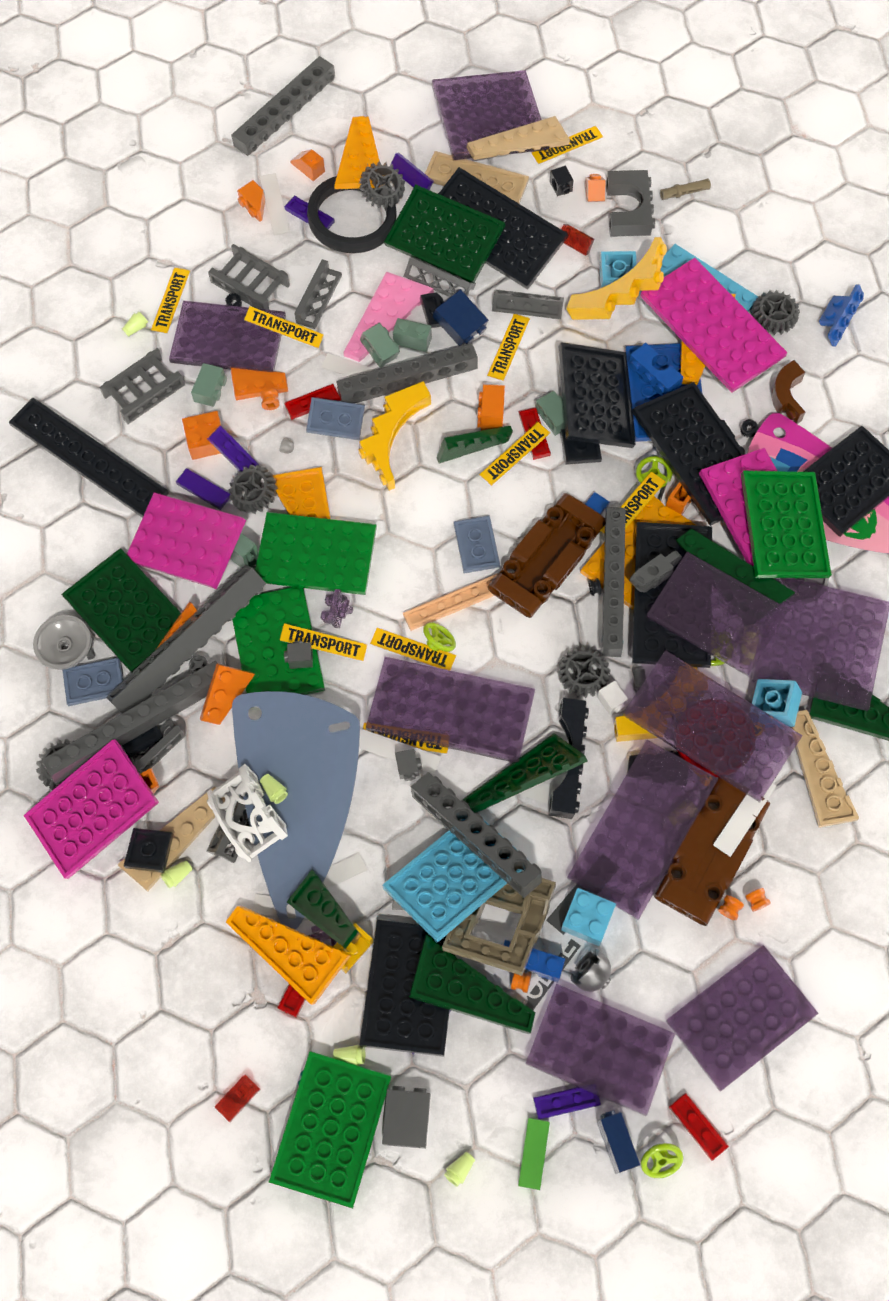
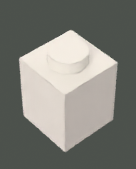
M616 681L603 687L598 692V699L610 715L615 712L619 714L626 709L628 698Z

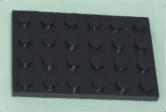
M561 342L558 347L566 440L633 448L636 443L626 352Z
M860 426L803 471L815 472L823 522L839 537L889 498V449L863 426Z
M377 920L359 1043L360 1047L442 1057L445 1055L450 1010L409 997L424 938L426 935L431 937L419 924ZM446 936L439 942L434 938L432 940L438 945L443 946Z

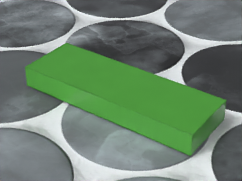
M528 1118L519 1187L540 1190L550 1125L548 1121Z

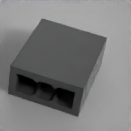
M392 1086V1090L387 1089L383 1145L426 1149L431 1094L426 1093L427 1089L414 1088L413 1092L405 1091V1087Z

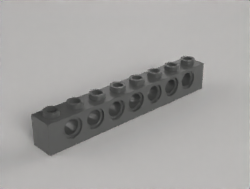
M321 56L315 59L231 134L233 146L247 156L256 151L263 142L267 141L274 132L278 131L285 122L289 121L296 112L300 111L307 102H310L317 93L321 92L327 84L334 80V65Z
M473 343L338 380L336 381L338 394L341 402L354 404L398 392L423 381L426 384L478 369V356Z
M607 507L605 515L602 655L621 657L623 650L626 508Z
M427 772L410 786L412 797L523 898L542 883L541 869L535 863L531 864L523 852L514 849L511 842L505 837L502 838L492 825H487L482 816L477 812L474 813L464 800L460 801L452 789H447L443 786L437 776L433 777ZM504 856L509 857L508 859H501ZM518 869L524 870L522 872H516V870Z

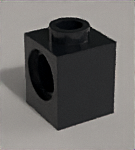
M566 165L550 170L549 182L557 197L573 192L574 180Z

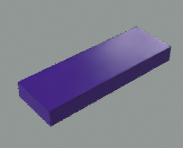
M395 153L390 166L393 164L394 170L399 169L398 174H403L402 179L413 188L415 185L430 190L434 181L403 155Z
M294 195L284 206L285 210L309 224L307 216L308 203ZM318 210L320 221L329 229L335 223V219Z
M221 425L207 438L238 471L242 472L243 467L249 469L250 465L255 467L259 465Z
M187 468L175 481L178 486L219 510L230 499V493Z
M596 1083L533 1098L538 1120L601 1105Z

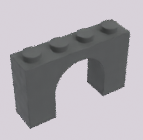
M648 170L607 171V196L628 195L637 199L641 204L638 209L633 211L611 212L609 221L610 237L651 236L652 229L655 228V218H652L654 214V204H651L653 191H650L649 188L651 187V177H648Z

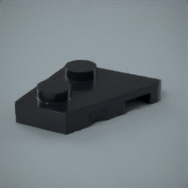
M438 293L420 295L427 325H430L431 328L441 327L433 318L435 309L444 303L443 298Z

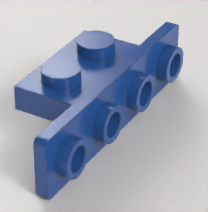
M860 284L855 285L850 296L833 295L819 320L821 326L832 327L828 333V338L833 347H836L839 340H841L845 329L849 326L850 320L864 299V292Z

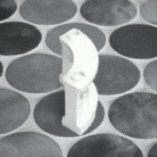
M246 764L239 768V773L213 791L211 789L207 791V804L213 810L218 823L234 845L235 851L240 858L244 857L250 862L253 857L277 840H283L288 836L286 824L271 805L266 806L264 799L261 798L264 796V793L259 784L258 777ZM247 792L249 797L247 800H244L241 796H245ZM222 797H225V802H224V803H223V801L221 800ZM237 801L245 805L254 804L255 808L250 816L252 827L233 821ZM258 815H261L263 818L262 822L256 821ZM272 831L274 832L273 834H271V835L268 836L267 838H264V836H263V834H262V833H268V832H272ZM253 834H256L260 843L250 849L245 843V839L248 838L251 843H254L255 837Z

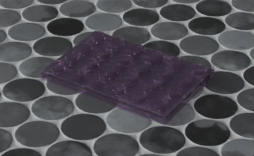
M183 301L169 361L175 364L202 366L205 363L229 370L236 368L273 373L282 334L245 321L244 319L249 309L247 307ZM259 309L279 318H286V313L283 311Z
M687 552L646 617L749 676L789 609Z
M763 945L673 1014L666 1022L716 1088L722 1091L819 1013Z
M556 984L525 1065L647 1116L676 1033Z

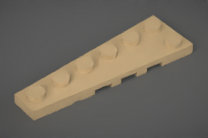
M556 116L469 142L467 143V149L473 160L498 155H508L513 151L521 153L525 152V149L531 148L539 150L544 146L552 148L569 145L570 139Z
M798 711L795 726L790 727L818 827L857 821L859 816L849 795L847 796L843 788L841 779L838 778L835 772V766L825 751L826 748L808 711Z
M207 793L160 830L172 832L174 835L165 870L173 865L215 818L213 810L207 804ZM225 797L221 798L223 803L225 802ZM125 859L118 864L123 871L146 891H149L161 878V874H163L160 872L126 869L123 866Z

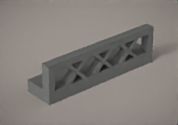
M410 257L403 276L414 282L434 288L435 291L448 297H452L456 293L454 289L459 286L465 288L464 293L468 297L469 291L474 290L476 283L465 281L457 275L454 276L446 272V270L439 269L416 257ZM412 266L418 268L420 275L416 277L409 275ZM428 273H431L435 280L430 284L426 282L424 277ZM447 280L450 288L443 290L439 282Z
M321 260L294 313L297 324L316 329L342 277V272L329 269V264L326 260ZM328 274L336 277L335 280L327 282L326 278ZM328 288L329 292L327 294L320 295L321 289ZM321 301L322 306L314 309L313 304ZM314 314L315 319L313 323L305 320L306 317Z
M496 289L492 311L561 319L564 297Z
M169 719L159 728L162 736L169 726L172 728L171 731L150 750L147 748L146 751L129 758L139 774L152 768L185 737L182 729L178 725L173 724ZM138 755H144L134 764V758H136Z
M237 801L233 821L244 826H250L248 819H244L243 815L245 804ZM219 824L207 852L212 855L221 856L231 863H235L238 857L235 847L231 856L224 853L231 841Z

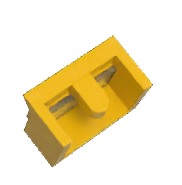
M354 923V926L359 932L345 949L338 942L333 946L351 954L350 958L341 968L345 974L374 943L372 937L356 923Z

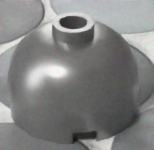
M595 949V953L588 952L576 965L575 968L578 970L576 975L573 973L571 975V981L583 991H597L600 988H606L610 983L611 964L603 953Z

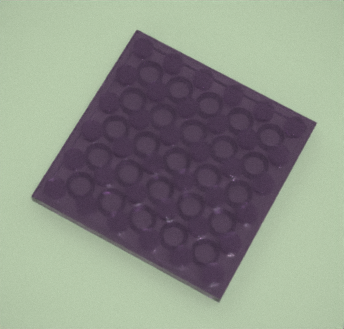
M526 70L433 79L431 82L453 160L472 158L467 149V143L542 120ZM549 146L541 147L539 150H534L533 148L525 149V152L549 150ZM513 151V152H510L509 154H516V153H519V152H518V151Z
M775 578L776 581L793 590L795 594L766 616L751 682L757 683L758 679L796 681L802 691V695L868 711L889 614V601L795 578Z

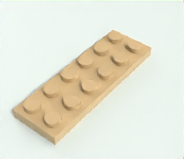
M434 151L425 172L434 181V184L444 186L458 167L519 204L529 182V176Z

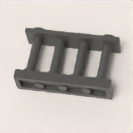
M232 244L233 257L224 268L218 271L212 267L209 270L208 274L211 283L230 294L236 293L240 295L243 302L267 313L270 310L267 300L280 284L287 288L290 286L287 273L250 254L243 247ZM239 260L247 264L235 278L226 276ZM253 268L260 272L259 275L249 286L245 287L240 284ZM266 276L272 278L274 281L263 294L259 295L254 292Z
M158 348L148 352L146 356L99 387L105 399L112 396L123 408L120 412L127 424H130L185 386L183 377L178 371L171 374L160 362L162 357ZM153 366L166 378L159 384H156L146 372ZM138 376H141L151 387V390L145 394H142L131 382ZM125 385L137 398L130 404L117 392Z

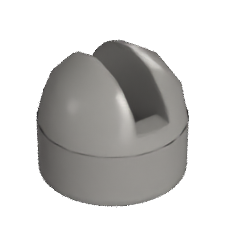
M283 438L279 451L286 454L291 453L294 450L293 442Z

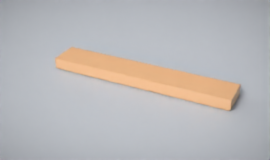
M497 574L403 612L410 631L495 596L488 590V585Z

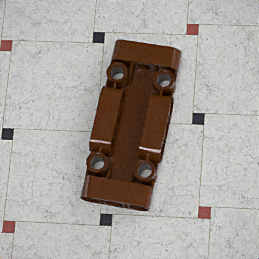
M564 493L556 504L548 509L543 520H538L514 549L509 560L504 563L502 570L488 585V590L524 616L532 618L541 605L548 601L553 590H557L581 561L586 550L591 547L592 541L605 526V518L570 494ZM510 569V570H514L515 572H514V573H510V572H508L507 570ZM538 590H543L546 593L541 594L538 592Z
M719 776L676 851L670 867L654 894V898L691 920L707 926L753 842V837L770 806V802L767 800L752 823L753 829H748L731 857L713 844L749 790L726 777ZM708 803H715L717 809H711ZM671 871H679L681 878H674ZM708 891H715L717 899L709 897Z

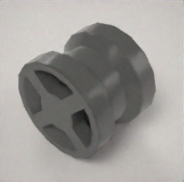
M195 656L189 661V669L192 674L198 671L197 669H202L209 665L203 656Z

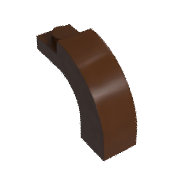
M793 360L778 373L772 389V402L777 413L782 414L786 412L787 417L798 424L803 420L806 412L793 398L790 389L802 382L805 371Z

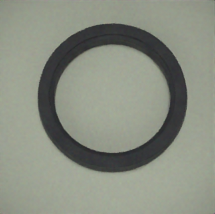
M337 176L325 180L315 188L308 202L307 216L312 233L322 244L343 253H362L373 250L384 243L397 218L395 203L393 207L388 205L385 209L386 218L376 231L361 237H344L331 232L322 224L318 216L319 207L326 198L334 193L345 190H362L334 189Z

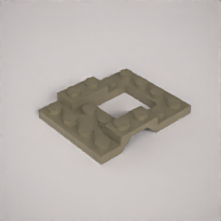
M542 878V883L525 898L507 883L447 934L442 946L443 951L522 976L534 943H537L549 911L556 882ZM486 904L521 914L509 947L471 935L475 925H478Z

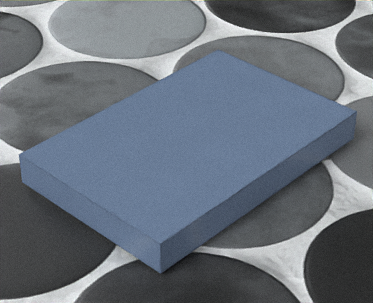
M312 397L306 433L360 440L365 405Z
M490 515L454 521L463 573L500 568Z
M118 658L62 670L68 706L106 699L124 681L121 661Z

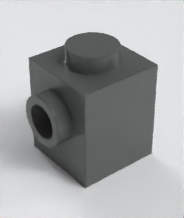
M294 641L292 644H287V651H284V660L288 662L290 669L313 667L311 642Z
M415 750L395 752L400 779H404V781L416 779V776H419V770L422 769L420 758H416Z

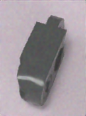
M677 551L672 552L666 557L660 554L638 569L629 581L640 592H647L651 588H656L675 573L673 568L679 563L682 556Z

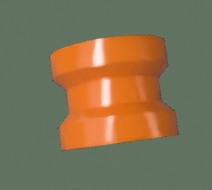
M271 388L261 391V399H263L261 402L262 408L265 410L277 409L279 407L278 391Z
M764 888L755 890L745 896L746 900L751 903L752 912L771 904L770 900L765 896Z
M726 895L723 899L724 904L719 907L718 911L731 920H737L738 912L742 910L744 904L735 897Z
M526 972L522 976L514 973L511 989H521L523 992L528 993L532 973Z

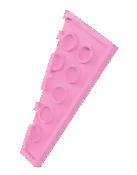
M386 272L343 352L344 356L358 362L364 359L369 352L360 341L362 333L378 323L385 327L388 332L394 330L397 318L406 319L417 305H421L420 295L434 293V288Z

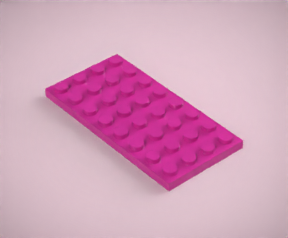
M696 258L691 259L665 276L659 290H645L640 294V297L731 393L782 360L788 353Z

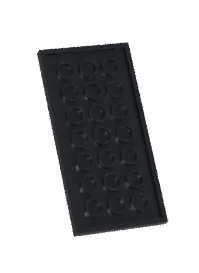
M458 167L438 193L505 222L506 226L485 263L527 290L568 238V233L460 167Z
M692 382L633 408V415L708 524L711 526L724 520L699 472L710 466L745 455V453L697 385Z
M637 522L635 572L660 554L666 557L672 552L677 551L682 556V559L674 566L673 571L675 573L656 588H651L647 592H640L634 587L632 663L710 668L712 584L677 544L676 540L690 529H693L712 541V526Z

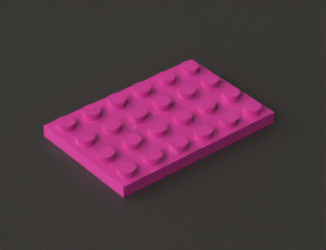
M765 448L710 466L699 472L744 559L753 567L741 473L743 471H777Z
M154 493L127 555L137 565L217 589L246 520L239 516Z
M113 739L24 814V817L64 879H69L155 807L159 801L117 740Z

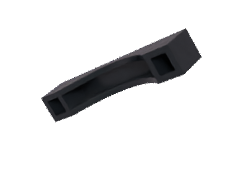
M563 697L560 703L558 722L566 734L568 743L584 754L585 745L582 744L583 738H586L587 726H584V721L588 719L589 708H586L585 700ZM583 764L568 770L565 779L553 791L550 797L548 816L572 819L575 813L579 812L580 802L577 801V794L581 792L582 783L578 781L579 775L583 773Z

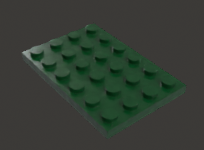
M415 185L387 235L384 244L410 257H416L439 269L446 270V272L454 276L457 275L465 281L475 283L506 225L501 220Z
M121 548L61 594L131 673L157 649L181 614Z

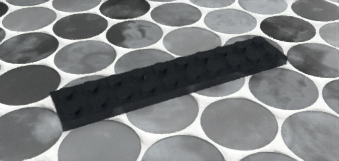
M33 397L9 421L10 426L142 518L154 493L164 496L169 494L166 488Z

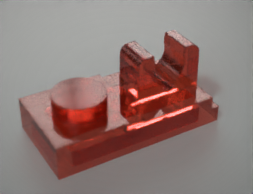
M563 224L561 230L568 233V238L564 244L585 256L588 255L595 239L568 224Z
M244 1075L215 1105V1108L231 1123L261 1089L247 1075Z

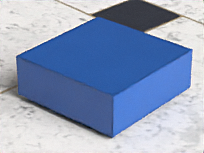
M594 492L585 505L602 514L610 502Z

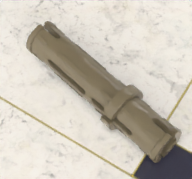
M707 178L683 185L675 184L674 187L661 189L660 197L662 200L709 190L711 182Z

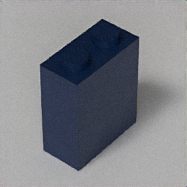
M461 289L436 308L433 314V318L459 346L469 344L474 340L475 335H481L487 329L486 325L489 321Z
M615 1110L602 1114L597 1125L615 1174L640 1166L622 1113L616 1114Z

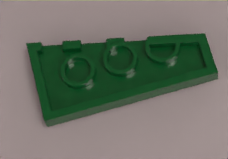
M511 425L444 437L436 457L438 463L440 464L508 442L513 433Z
M311 870L287 903L346 949L359 931L316 872Z

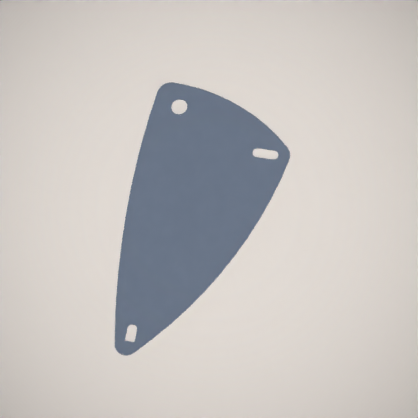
M270 691L241 694L232 703L238 769L246 764L257 775L264 796L261 798L264 799L266 806L271 805L278 816L284 821L288 833L286 838L277 840L257 854L280 923L296 930L305 916L295 909L296 918L288 919L287 901L311 870L315 871L321 881L324 882L342 838L352 801L358 765L360 722L354 714L308 695ZM254 706L259 707L262 711L261 717L257 720H252L248 716L249 709ZM350 723L349 729L337 732L329 731V726L332 724ZM266 774H270L287 789L288 796L279 804L270 801L260 783V779ZM247 792L243 796L244 800H247L249 797ZM254 804L245 805L250 827H252L250 816L255 808ZM261 815L256 817V821H263ZM272 831V832L262 833V834H263L264 838H267L268 836H270V835L273 834L274 832ZM253 834L255 837L254 845H257L260 841L256 834Z

